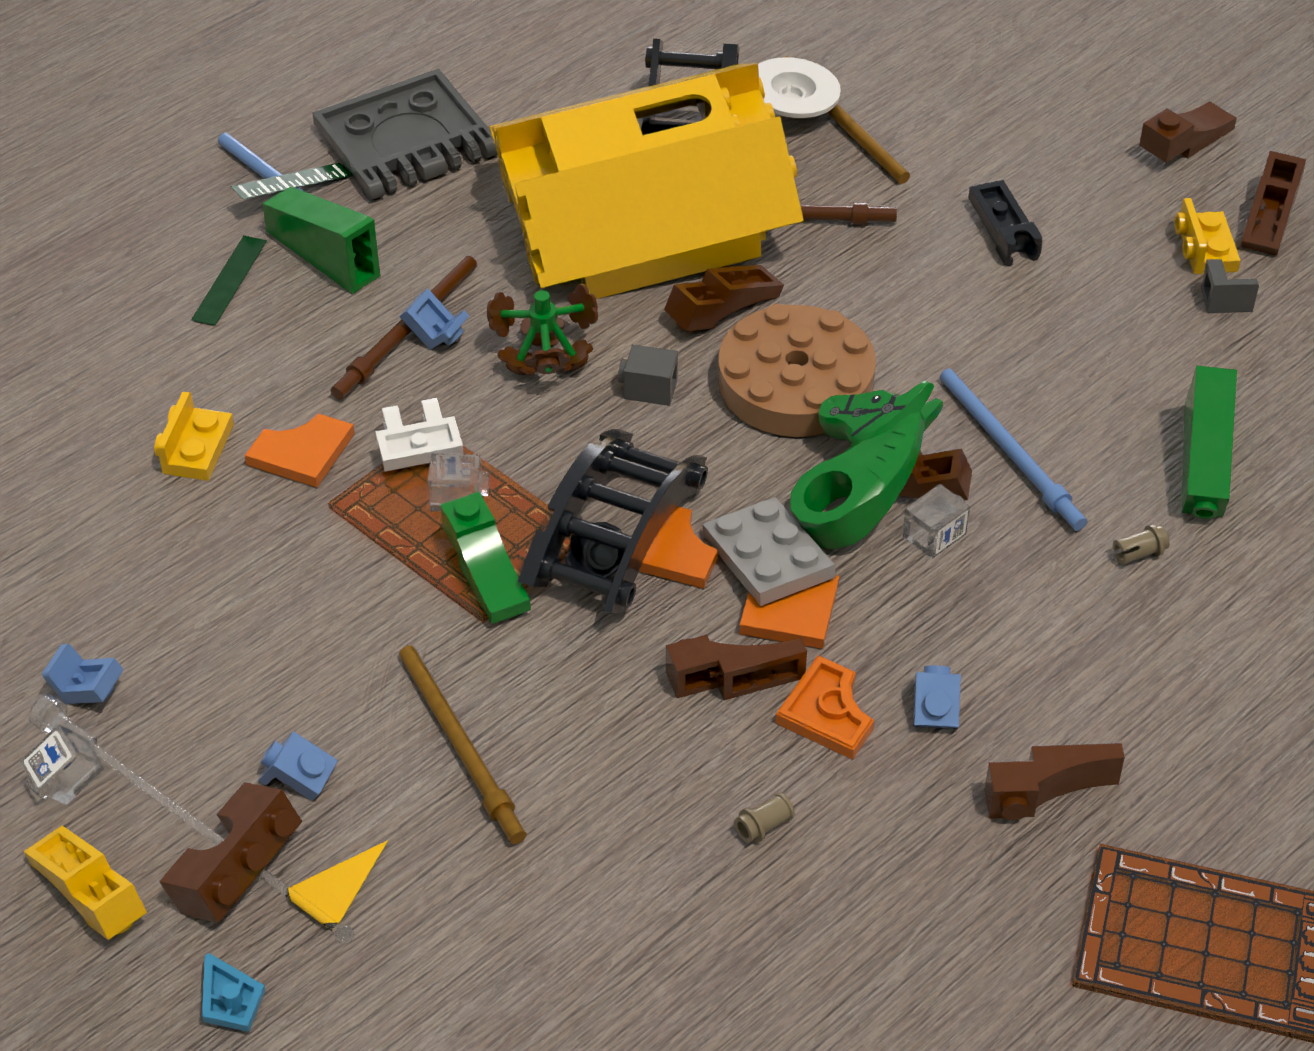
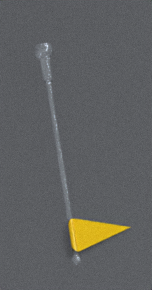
M44 695L34 703L28 718L29 722L46 734L58 731L59 734L85 753L93 752L216 845L225 840L98 746L97 738L67 717V705L54 695ZM389 840L293 885L291 888L265 869L258 876L311 917L333 931L339 943L348 944L354 938V931L350 926H341L339 923Z

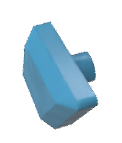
M207 953L204 958L203 1022L249 1032L266 992L265 985L212 954Z

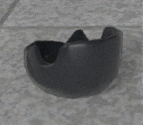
M607 522L593 523L623 533L620 528ZM572 535L570 537L568 553L564 558L565 563L569 566L614 580L624 551Z

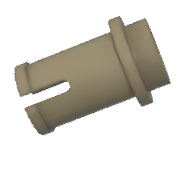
M1153 524L1145 526L1142 532L1113 541V550L1120 548L1122 552L1115 554L1117 561L1121 565L1151 554L1155 556L1163 555L1164 550L1170 546L1169 536L1165 528L1161 525L1155 526Z
M777 793L773 798L753 809H742L739 812V817L734 821L735 828L745 842H760L765 838V833L786 821L792 820L793 816H795V810L790 799L785 794Z

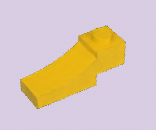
M63 825L24 851L30 865L47 878L82 915L88 926L107 940L127 931L136 920L147 913L134 885L110 868L103 853Z

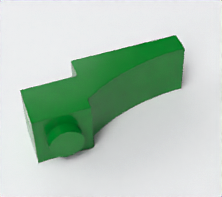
M478 491L441 504L442 527L458 554L459 567L491 624L530 611V598L522 583L518 582L519 577L503 545L496 527L495 518L480 492Z

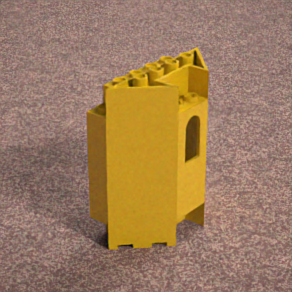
M758 63L737 64L489 126L498 155L503 184L509 202L514 204L523 232L528 262L535 283H539L540 288L581 278L582 283L587 286L589 293L594 294L596 299L704 272L707 269L719 268L762 257L761 241L766 240L765 231L804 221L794 180L797 177L796 163L793 156H789L780 116L775 117L772 104L764 102L765 92L762 80L759 77ZM697 104L702 121L647 135L642 134L637 119Z

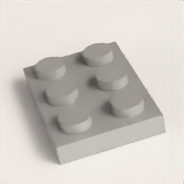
M776 497L760 501L752 506L725 514L702 524L703 537L712 547L718 549V555L760 606L835 578V564Z

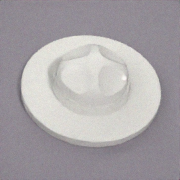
M782 57L769 59L758 64L759 77L762 80L765 98L763 99L765 103L770 102L772 104L774 114L791 118L815 117L827 113L839 101L841 89L837 78L829 70L817 63L799 58Z

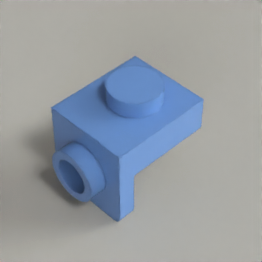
M427 288L412 301L399 317L431 350L443 342L449 346L464 332L461 325L469 315L463 310L453 316Z
M62 644L42 672V676L65 704L104 702L112 693L114 684L124 669L115 658L83 660L70 644Z
M936 665L924 666V672H916L914 676L913 727L959 728L961 674H950V667Z
M293 731L281 744L275 740L269 746L260 761L266 767L258 781L267 785L276 777L313 801L320 794L338 760Z

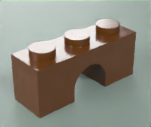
M244 782L217 813L218 818L229 833L227 838L210 849L196 850L187 848L159 882L181 914L219 923L302 823V820L282 789Z

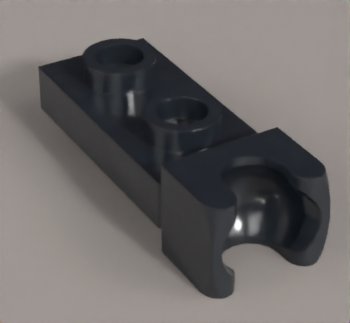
M999 180L970 186L968 198L995 244H997L996 252L1004 265H1013L1011 254L1014 252H1023L1031 260H1038L1042 250V235L1034 222H1029L1005 181Z

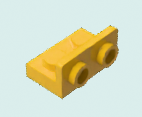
M1183 198L1181 211L1175 214L1174 226L1176 234H1181L1183 256L1185 259H1189L1193 273L1204 274L1207 259H1222L1225 272H1238L1241 260L1224 212L1196 213L1192 199Z
M183 391L177 404L172 405L169 410L168 423L163 433H159L155 440L154 452L159 457L162 473L209 481L234 426L232 413L194 408L191 392Z

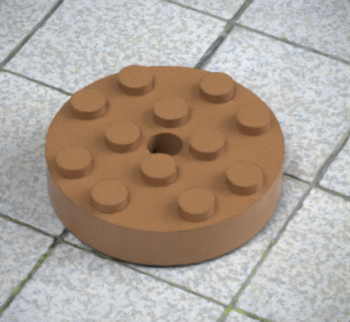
M773 304L738 321L725 335L719 349L718 386L727 407L745 423L759 430L781 436H816L825 434L818 420L820 406L824 400L834 395H853L873 391L876 357L874 348L867 335L840 312L808 305Z

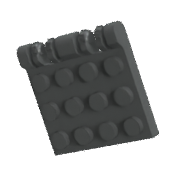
M439 68L312 113L314 125L359 182L364 195L369 201L384 196V190L388 194L397 191V182L391 171L398 169L403 181L408 186H413L417 184V175L422 181H426L447 173V164L452 170L461 168V157L457 149H455L457 147H463L465 155L472 163L481 161L482 156L489 158L497 155L490 129Z

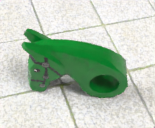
M922 381L909 392L902 395L886 390H877L862 394L834 395L823 401L818 413V420L825 434L834 439L846 440L852 446L840 455L819 463L803 474L791 491L790 509L797 521L819 547L834 550L855 544L867 536L890 510L914 468L921 449L924 431L938 417L943 408V402L938 398L926 403L934 388L932 383ZM849 496L837 508L822 512L828 504L836 499Z

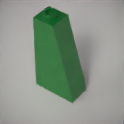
M291 186L262 203L266 232L351 294L356 293L381 277L375 223L371 217Z
M1196 365L1185 401L1182 513L1193 514L1201 519L1223 517L1230 499L1237 383L1236 369Z

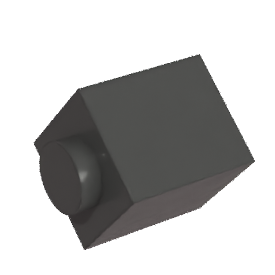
M632 344L628 359L621 360L618 371V382L624 383V399L671 405L678 381V351Z

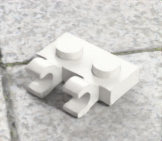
M437 398L422 400L423 422L406 426L402 424L398 405L382 408L385 430L375 431L384 472L436 462V456H464L463 444L455 417L442 418Z

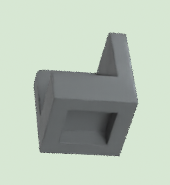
M1207 259L1201 284L1207 313L1253 312L1259 288L1257 279L1228 280L1222 259Z

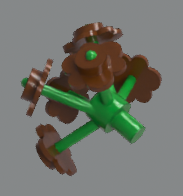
M577 285L575 292L569 294L568 298L571 305L557 308L550 302V294L544 290L537 291L534 294V303L530 306L529 310H514V301L511 296H505L503 292L495 294L494 299L490 300L487 304V319L490 329L496 331L499 337H506L508 335L509 326H513L515 318H525L520 324V330L526 336L521 348L516 350L513 347L507 346L504 350H499L497 354L500 360L506 362L505 366L507 369L519 375H534L536 371L541 374H552L560 369L562 372L574 371L585 365L589 358L588 354L593 350V346L590 343L588 344L586 340H579L571 345L562 331L565 327L564 320L558 318V316L569 314L570 319L578 323L581 329H587L590 324L597 322L598 306L594 294L589 293L586 285ZM558 342H560V344L564 348L563 350L559 348L551 349L550 346H554ZM531 344L534 346L542 344V350L533 352V355L528 352Z

